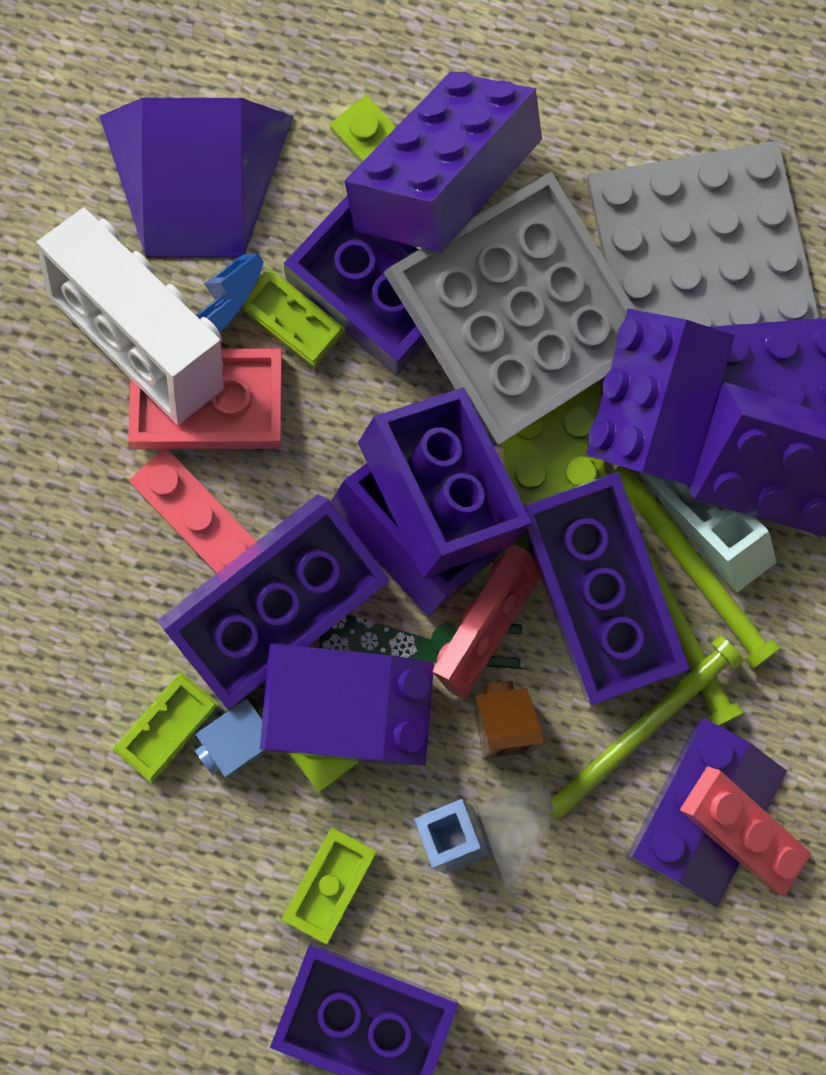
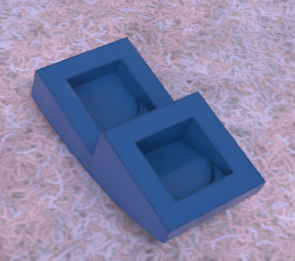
M241 255L205 282L204 285L215 300L197 313L196 316L199 319L205 317L210 320L220 333L242 308L252 292L264 263L260 255Z

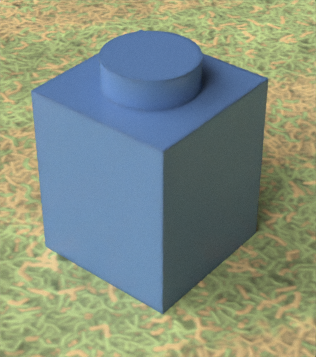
M246 698L195 734L202 743V746L196 749L195 752L212 776L221 771L229 779L268 752V750H260L262 719L250 701Z
M463 799L414 818L431 867L443 874H448L492 856L475 808Z

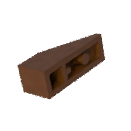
M514 681L483 685L484 694L475 695L474 697L482 759L531 753L544 744L543 732L527 688L515 689Z

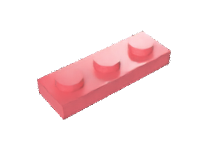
M162 449L128 480L216 574L257 542L168 449Z
M513 544L508 548L503 558L495 562L490 571L489 581L477 600L472 601L467 607L463 616V623L451 642L444 645L439 652L436 666L432 672L450 693L463 699L467 698L538 582L540 574L528 550Z
M707 766L680 808V811L765 886L780 895L785 896L812 854L720 770Z

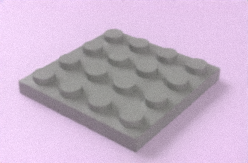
M778 140L588 174L586 180L602 255L636 310L687 319L709 327L819 318Z
M552 171L472 218L441 253L421 248L384 272L454 388H465L494 447L605 377L612 365L618 344V330L624 322L627 309H635Z

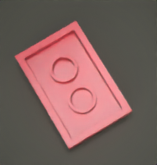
M221 349L224 365L222 367L223 390L179 425L130 379L128 429L130 449H281L282 349Z

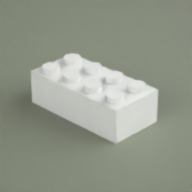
M83 207L36 241L47 296L177 425L181 424L223 390L222 337L218 329L207 318L202 317L199 319L190 311L185 298L175 286L171 284L165 286L155 277L151 265L142 254L137 251L131 253L120 243L117 232L105 219L98 221Z

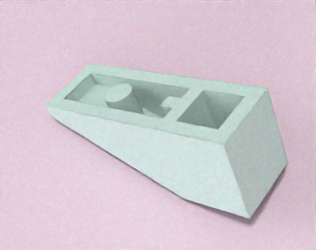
M638 472L705 560L736 592H739L777 563L770 533L755 517L694 500L686 484Z

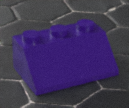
M367 463L342 482L331 500L332 504L361 542L428 618L463 590L506 550H500L423 579Z
M703 718L695 723L626 858L717 907L740 863L680 811V808L708 766L723 772L763 810L767 811L787 770L750 742Z

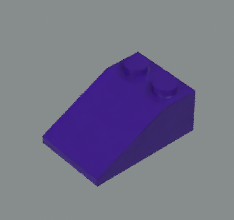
M270 644L260 750L386 765L426 766L434 662L393 655Z

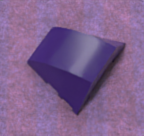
M140 98L99 116L146 258H238L241 255H245L294 116L244 98Z

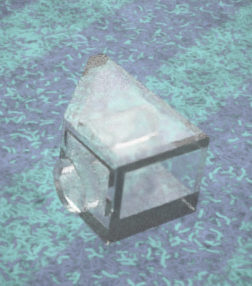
M532 776L472 798L508 897L521 893L550 828L547 815L555 812L545 784L542 783L536 786Z

